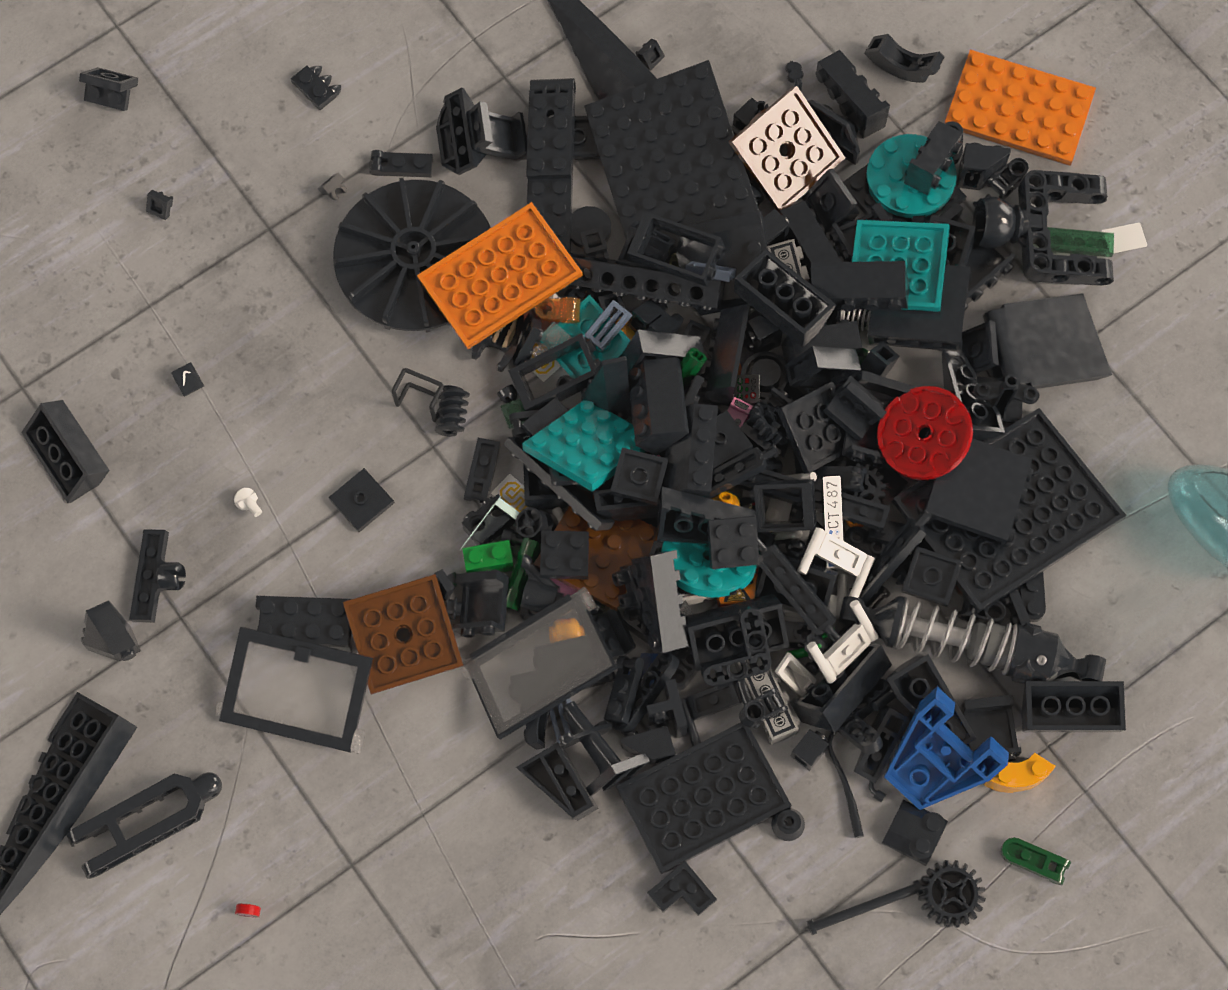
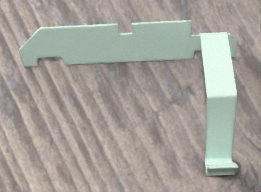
M501 496L494 504L515 520L520 513L502 500Z

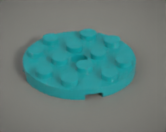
M903 134L892 137L880 144L869 159L866 172L869 192L877 203L880 202L886 211L905 218L931 215L940 210L953 194L957 173L952 157L950 158L952 163L948 171H942L939 176L942 179L937 189L932 188L928 195L904 183L909 162L912 158L916 159L918 156L919 148L921 145L924 146L927 141L926 136Z
M664 541L662 546V552L677 550L678 558L673 560L675 570L678 569L680 572V580H677L676 584L682 590L694 595L711 598L729 596L732 591L739 588L741 590L744 589L752 581L756 572L757 565L711 569L710 560L704 558L709 556L708 544Z

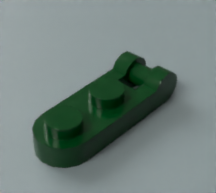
M1015 837L1007 839L1001 846V855L1008 863L1048 879L1054 884L1063 885L1065 870H1068L1071 861ZM1050 862L1056 865L1054 872L1048 870Z

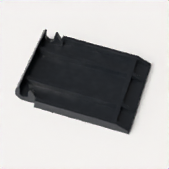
M1083 293L1003 304L1000 309L990 310L983 314L984 322L989 320L995 322L998 363L1004 379L1007 375L1014 374L1019 378V384L1040 389L1094 381L1112 375Z

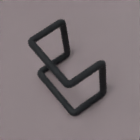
M402 369L391 391L395 406L399 407L409 387L433 396L429 409L432 421L436 422L439 416L437 414L438 410L435 414L434 406L438 399L442 400L440 394L444 384L411 369ZM405 373L439 386L435 393L408 382L399 398L396 393Z

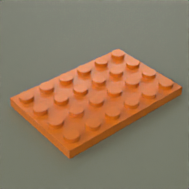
M970 49L945 123L949 121L957 122L962 126L963 133L1071 166L1096 87Z
M531 202L424 270L417 277L465 347L470 349L583 276V273Z

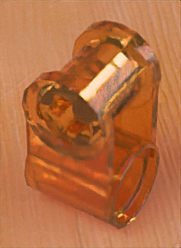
M572 297L546 298L535 306V312L546 322L579 323L580 299ZM549 306L552 310L548 311L546 315L543 310Z

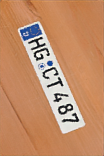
M823 477L825 532L843 541L841 477ZM826 561L827 568H838Z

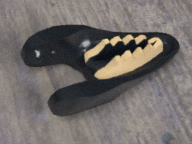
M524 314L472 347V359L477 360L486 347H495L505 353L497 364V370L503 372L516 352L522 331Z

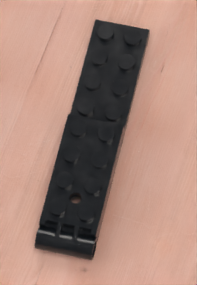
M575 78L530 80L526 177L528 179L527 205L531 202L534 204L567 252H571L576 82Z

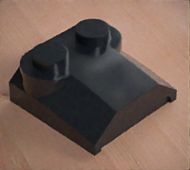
M523 463L525 506L539 510L555 509L557 507L563 509L569 506V504L560 500L550 487L542 484L541 479L535 473L528 471Z
M903 799L882 844L926 866L948 821L938 813L929 812L925 809L919 810L914 804Z

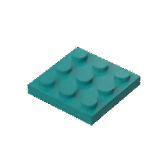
M589 295L543 336L540 343L549 350L581 333L585 335L604 310ZM610 317L607 318V320L602 324L598 331L593 335L594 338H596V336L604 328L607 322L611 319ZM614 324V325L610 328V330L606 333V335L601 339L600 342L603 341V339L607 336V334L612 330V328H613L616 324ZM620 330L604 351L595 345L596 351H594L596 359L600 358L601 362L619 358L631 340ZM581 347L556 359L573 379L591 371Z

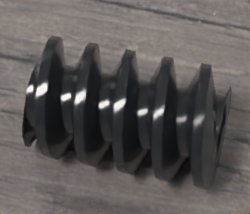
M444 385L443 391L440 394L442 400L439 402L440 409L437 413L439 417L436 420L438 425L435 428L436 433L442 436L453 437L457 436V432H464L465 428L459 424L465 423L466 419L460 417V415H466L467 410L461 408V406H468L469 402L463 398H468L470 396L469 392L457 386Z

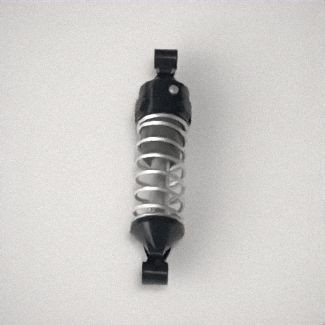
M852 596L843 597L838 621L847 626L860 624L850 607L852 601L858 600L878 634V638L882 639L886 647L903 648L909 635L913 636V649L916 654L922 651L927 640H931V653L934 658L939 657L945 645L948 644L949 657L951 662L954 663L960 658L965 648L970 667L975 666L979 662L981 665L986 666L988 671H992L995 668L1000 669L1003 675L1006 674V676L1011 677L1012 681L1025 684V681H1053L1066 677H1072L1079 681H1103L1106 665L1105 658L1089 654L1085 655L1084 658L1076 659L1065 648L1057 633L1044 631L1039 625L1025 623L1024 625L1015 624L1012 626L1009 623L1007 626L994 624L992 618L988 624L980 622L975 624L976 616L973 614L969 619L967 628L964 629L956 627L958 615L956 609L952 612L947 625L938 622L940 610L938 605L934 607L930 620L920 618L922 605L920 601L916 602L912 615H907L909 600L903 596H897L885 606L869 609L865 606L862 599ZM918 637H919V638H923L922 641H921V643H920V645H919V647H918ZM936 642H940L941 644L936 652ZM954 646L959 647V649H958V651H957L955 657H954Z

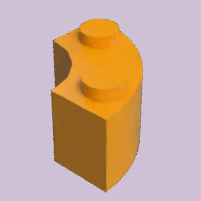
M1034 753L1029 759L1020 763L1008 762V765L990 781L985 782L984 785L1004 793L1030 790L1043 782L1056 766Z

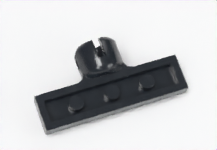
M143 530L129 620L132 622L155 623L160 593L164 590H180L185 585V581H179V578H186L185 567L179 562H165L169 532L166 530Z

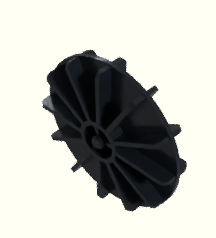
M401 177L398 182L382 186L369 194L366 192L362 194V199L353 206L343 221L340 222L333 251L334 270L337 281L354 309L373 322L384 326L385 329L390 330L392 328L402 331L425 330L428 333L430 329L449 324V322L419 281L417 275L491 228L490 224L474 200H471L457 189L445 185L444 181L404 180V177Z

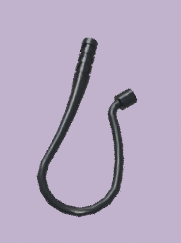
M838 731L831 732L827 741L829 743L828 752L843 785L854 838L864 837L858 814V807L844 771L833 752L832 741ZM869 780L868 786L874 795L873 798L882 803L887 794L879 789L875 790L874 782Z

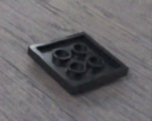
M833 382L826 383L776 409L804 474L810 473L842 455L845 430L823 412L837 392Z

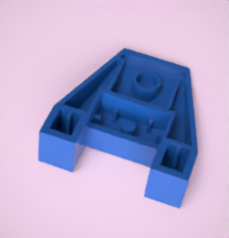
M938 686L919 703L884 776L919 810L990 781L1008 765L1009 752L991 736L973 752L944 725L954 715L955 702Z

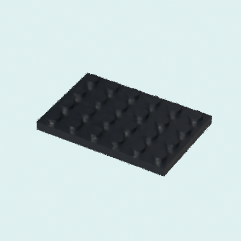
M741 722L616 785V789L660 874L772 818L780 811L792 807L751 729L744 726Z

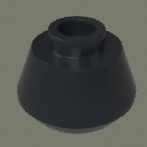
M787 808L773 816L771 827L773 833L779 839L793 841L802 835L805 821L799 811Z

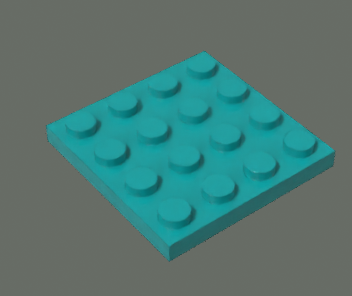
M857 220L852 262L905 261L909 280L908 309L905 310L940 311L950 229L949 224Z
M584 400L523 443V451L590 491H594L615 475L622 448L646 452L635 446L633 424L595 406L593 402Z

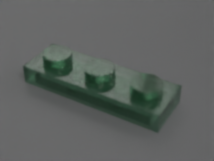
M1048 227V230H1050L1051 252L1112 257L1114 254V233Z

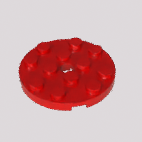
M934 386L912 388L899 398L897 396L885 409L886 414L880 420L878 426V445L887 463L898 473L917 480L938 478L956 468L965 458L971 446L973 436L972 420L965 405L951 392ZM925 427L930 428L931 435L921 439L919 437L921 429Z

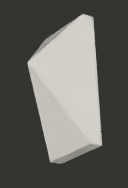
M788 652L775 670V673L800 698L807 693L805 689L817 681Z

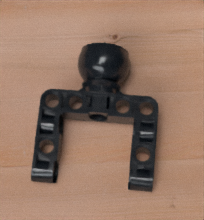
M1029 171L1018 186L1019 205L1015 204L1012 207L1010 203L998 197H986L978 200L972 226H975L977 230L974 241L975 245L994 249L1005 245L1009 241L1012 244L1018 242L1022 248L1024 276L1033 282L1098 286L1113 283V262L1110 259L1083 254H1070V256L1054 255L1051 252L1050 230H1048L1047 226L1048 202L1102 204L1106 202L1108 197L1106 177L1070 172Z

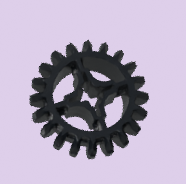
M948 860L943 862V868L938 862L935 863V871L928 868L926 873L929 877L922 876L920 879L926 885H919L918 888L925 893L918 896L919 901H926L921 906V909L926 910L929 908L931 910L927 918L930 919L933 915H936L935 924L937 925L944 919L945 928L950 927L951 921H953L955 928L960 927V920L965 926L970 923L968 917L975 920L977 914L974 911L981 912L983 910V907L978 903H984L986 900L985 897L978 895L985 892V887H977L982 882V878L974 880L973 876L976 874V870L973 869L970 873L966 872L968 868L966 863L961 869L958 868V860L953 862L952 867H950ZM954 875L961 878V880L957 883H950L946 879L943 880L941 876ZM934 882L938 885L937 888L941 892V899L937 904L932 896ZM966 885H968L971 892L969 906L962 895V890ZM959 886L960 888L956 891L957 894L955 895L957 899L952 897L944 902L943 900L948 894L946 889L952 891ZM946 905H954L963 912L953 914L943 911L942 908Z

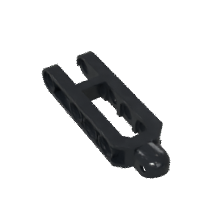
M213 772L203 773L194 779L174 773L71 829L66 834L71 847L92 836L95 838L110 830L117 844L82 865L86 878H95L200 821L205 803L220 794L222 790L221 779ZM180 788L183 790L188 799L186 808L133 837L125 839L119 827L121 820L136 812L138 814L143 812V808L158 800L160 802L165 800V796Z

